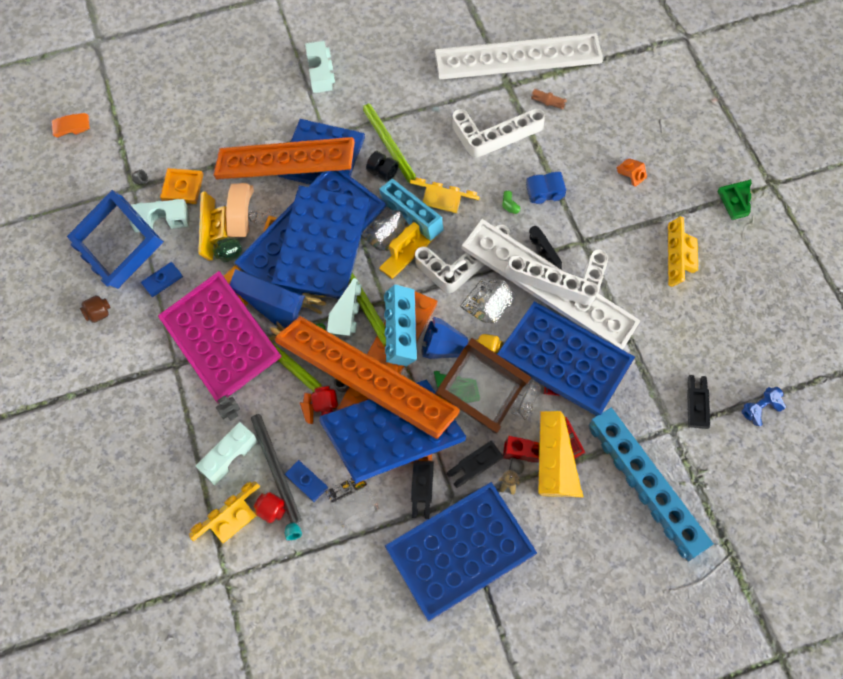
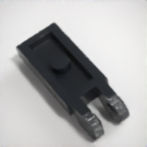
M538 226L530 227L529 238L532 244L536 245L539 254L544 255L545 260L562 270L561 259Z
M694 375L688 376L687 404L689 428H710V399L706 376H701L700 388H695Z
M491 440L459 461V464L450 469L446 474L450 478L461 470L464 471L465 475L454 483V486L458 488L503 459L504 456Z
M415 460L413 462L412 518H417L418 515L417 502L425 503V519L430 517L434 461Z

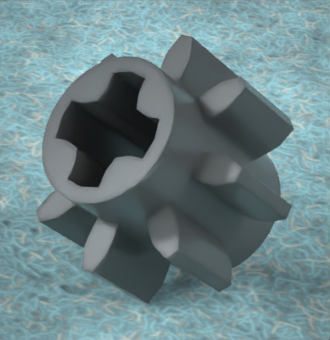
M225 395L217 400L219 405L216 406V409L223 420L228 417L231 421L238 417L236 411L240 410V407L233 396L228 399Z

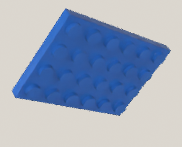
M299 185L272 283L290 290L340 299L350 283L370 199Z
M535 301L497 353V355L532 377V380L595 416L602 414L635 359V356Z
M427 379L417 382L418 385L435 393ZM371 399L320 416L319 421L355 484L466 440L465 433L455 419L436 439Z
M492 482L385 545L388 554L428 622L537 555V551Z

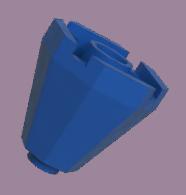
M433 317V321L429 322L423 341L426 342V347L422 346V357L428 359L458 357L468 344V338L444 320Z

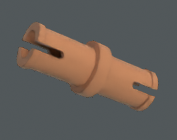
M536 88L532 92L534 96H531V99L543 102L546 106L551 105L560 108L561 110L564 109L567 99L557 97L551 92L546 93Z

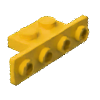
M417 177L415 181L410 180L411 184L426 188L423 203L429 207L457 213L461 196L480 200V197L476 196L477 192L467 190L466 193L459 192L460 188L449 186V189L443 188V184L432 182V185L427 184L425 179Z
M202 192L198 253L211 261L213 260L214 245L228 240L227 207L222 206L215 209V199L206 192Z
M681 216L668 223V285L671 287L684 282L685 270L691 273L698 271L697 238L684 233V218Z
M413 222L397 238L391 241L389 244L391 257L379 267L380 271L393 279L415 258V252L418 248L427 247L433 240L430 241L420 233L419 225Z
M250 481L241 488L239 494L227 498L223 507L219 510L217 508L207 515V520L202 524L198 522L190 529V539L192 541L196 540L211 528L222 543L227 541L256 517L244 500L260 487L256 481L252 483Z

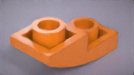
M87 113L72 114L52 120V133L57 138L70 132L77 135L90 129Z

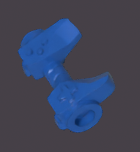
M768 387L764 392V398L757 403H746L742 409L743 416L747 420H752L755 426H762L761 415L762 409L770 404L778 412L786 409V405L781 398L784 395L783 391L779 387Z

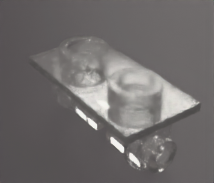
M533 377L520 391L519 395L523 397H517L510 408L511 414L515 416L520 414L524 420H527L528 415L532 412L533 404L541 391L540 384Z

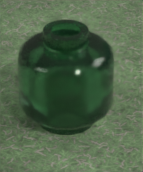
M231 236L216 241L215 248L213 249L215 258L220 259L223 263L239 258L240 252H242L238 239H234Z

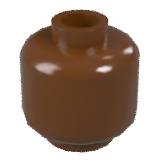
M95 295L82 302L80 311L86 321L90 320V322L96 323L108 317V309L111 307L106 298L101 299L100 296Z

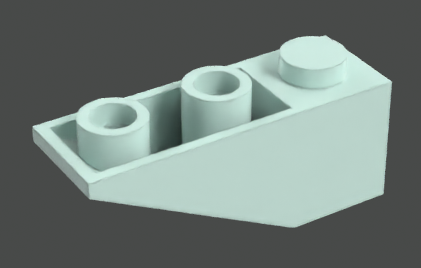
M356 278L351 281L329 313L327 332L332 335L352 337V334L356 333L357 322H354V317L359 311V303H356L357 295L361 294V284H359Z

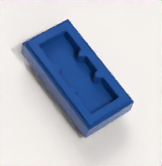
M170 262L141 281V284L153 298L183 276L176 266Z
M300 460L284 474L312 502H315L328 489V486Z

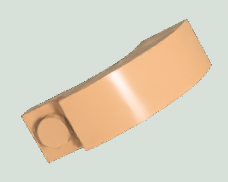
M247 183L230 185L226 210L228 237H246L249 232L248 207L249 200L254 193L253 185Z

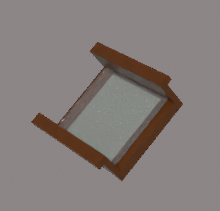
M471 338L434 394L460 408L461 411L497 434L502 427L500 424L512 404L532 377Z

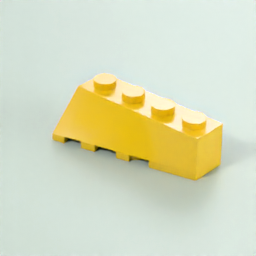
M540 411L538 494L542 497L584 498L563 413L561 411Z

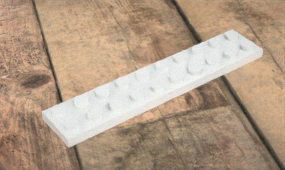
M597 33L435 49L439 80L598 64L603 61Z
M483 219L461 247L463 251L580 327L622 350L640 323L639 319L600 294H597L591 304L583 305L510 279L506 275L505 269L510 258L516 255L560 271L562 270Z

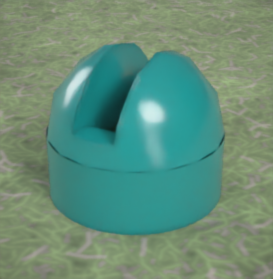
M289 523L284 529L286 540L292 541L302 536L301 528L298 524Z

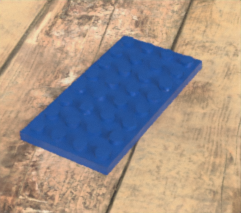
M342 170L324 171L309 186L311 188L369 198L370 203L363 231L386 208L384 201ZM294 202L234 262L235 266L245 273L272 283ZM292 290V291L297 292V293H300V294H303V293H304V292Z

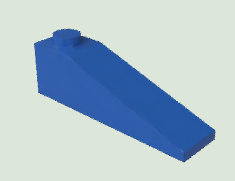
M235 269L230 282V286L239 296L273 324L277 325L278 321L284 328L297 319L305 295Z

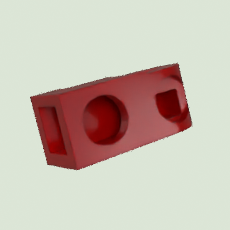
M508 436L504 441L503 459L510 460L511 458L538 463L540 443Z

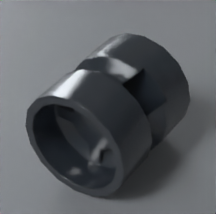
M374 151L366 164L368 172L378 175L379 178L386 182L394 178L399 167L398 161L390 157L386 158V155L379 151Z

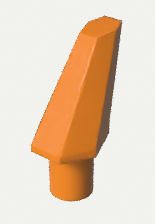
M304 393L303 402H300L305 421L313 424L311 394Z

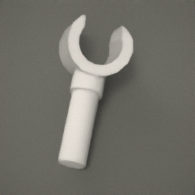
M461 260L452 266L445 264L441 267V271L450 270L445 274L447 278L453 276L454 270L465 264V260Z

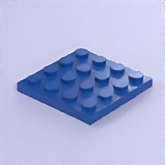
M300 119L290 142L353 137L355 143L351 170H342L351 176L365 139V133ZM322 172L278 175V177L311 185Z

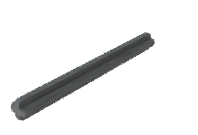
M256 414L251 417V421L281 499L284 500V507L291 523L297 524L302 521L262 416Z

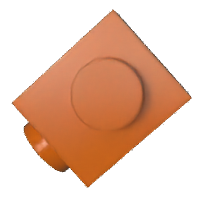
M628 158L616 167L619 174L631 178L633 186H637L647 178L645 165L642 162Z

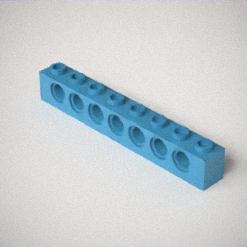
M611 407L601 415L594 417L589 424L591 434L600 440L604 452L611 455L615 467L624 473L629 486L635 488L638 492L640 501L652 511L653 519L658 523L660 522L667 538L671 541L673 540L676 544L680 556L684 559L686 558L689 562L714 545ZM607 430L612 431L615 436H614V437L608 436V435L606 434V431H607ZM618 447H624L627 453H621ZM630 463L637 464L639 470L632 469ZM643 480H648L652 487H646L643 484ZM656 497L662 498L664 505L658 504ZM669 514H673L677 518V523L669 519ZM682 532L690 535V541L683 538Z

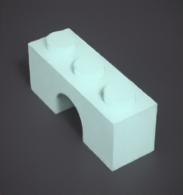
M325 41L305 43L309 67H317L309 69L313 93L333 90L332 83H335L334 73H330V70H333L332 61L328 60L331 57L329 47L326 48Z
M184 199L131 205L152 229L154 222L159 218H166L171 229L189 227V212ZM130 221V225L132 226L134 232H140L137 229V227Z
M239 422L195 467L215 486L229 472L228 466L231 461L240 454L245 456L258 441L254 434Z

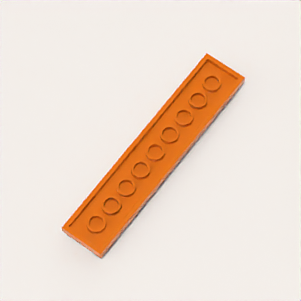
M301 316L275 337L277 344L436 439L459 415L460 408Z

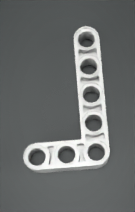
M459 109L453 113L452 127L469 155L477 158L541 131L544 125L545 113L540 109H533L479 132L465 110Z
M497 225L495 227L509 236L510 231L507 226ZM420 247L415 252L416 267L446 293L455 292L485 265L479 260H473L472 258L474 257L466 252L452 265L461 260H465V264L454 270L452 277L447 278L445 274L450 270L441 271V267L446 263L429 248Z
M595 250L586 263L582 278L517 255L510 258L505 273L510 279L583 305H589L599 292L608 262V255L603 250Z

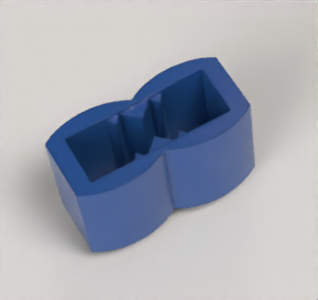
M561 172L534 175L526 179L530 203L541 204L546 200L558 201L566 195V187Z

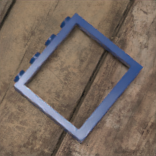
M111 190L67 236L72 242L70 245L75 250L80 251V257L85 262L91 264V270L102 277L101 281L106 286H112L117 289L164 242L127 200L114 190ZM118 206L146 238L110 274L82 241Z

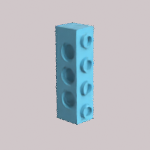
M391 179L379 189L381 199L386 203V206L411 225L413 222L418 224L420 233L428 240H433L444 231L442 217L394 179Z
M393 285L384 294L386 362L408 366L417 360L415 290Z

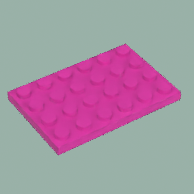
M220 271L158 315L217 403H219L218 399L225 395L228 398L282 357Z

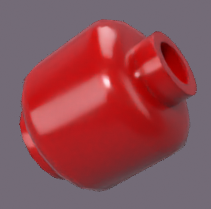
M330 386L314 389L315 392L311 394V401L315 412H321L323 416L333 412V409L338 407V399L334 389H330Z
M272 492L262 493L253 506L255 508V515L267 523H273L276 519L280 521L286 512L283 509L284 500Z

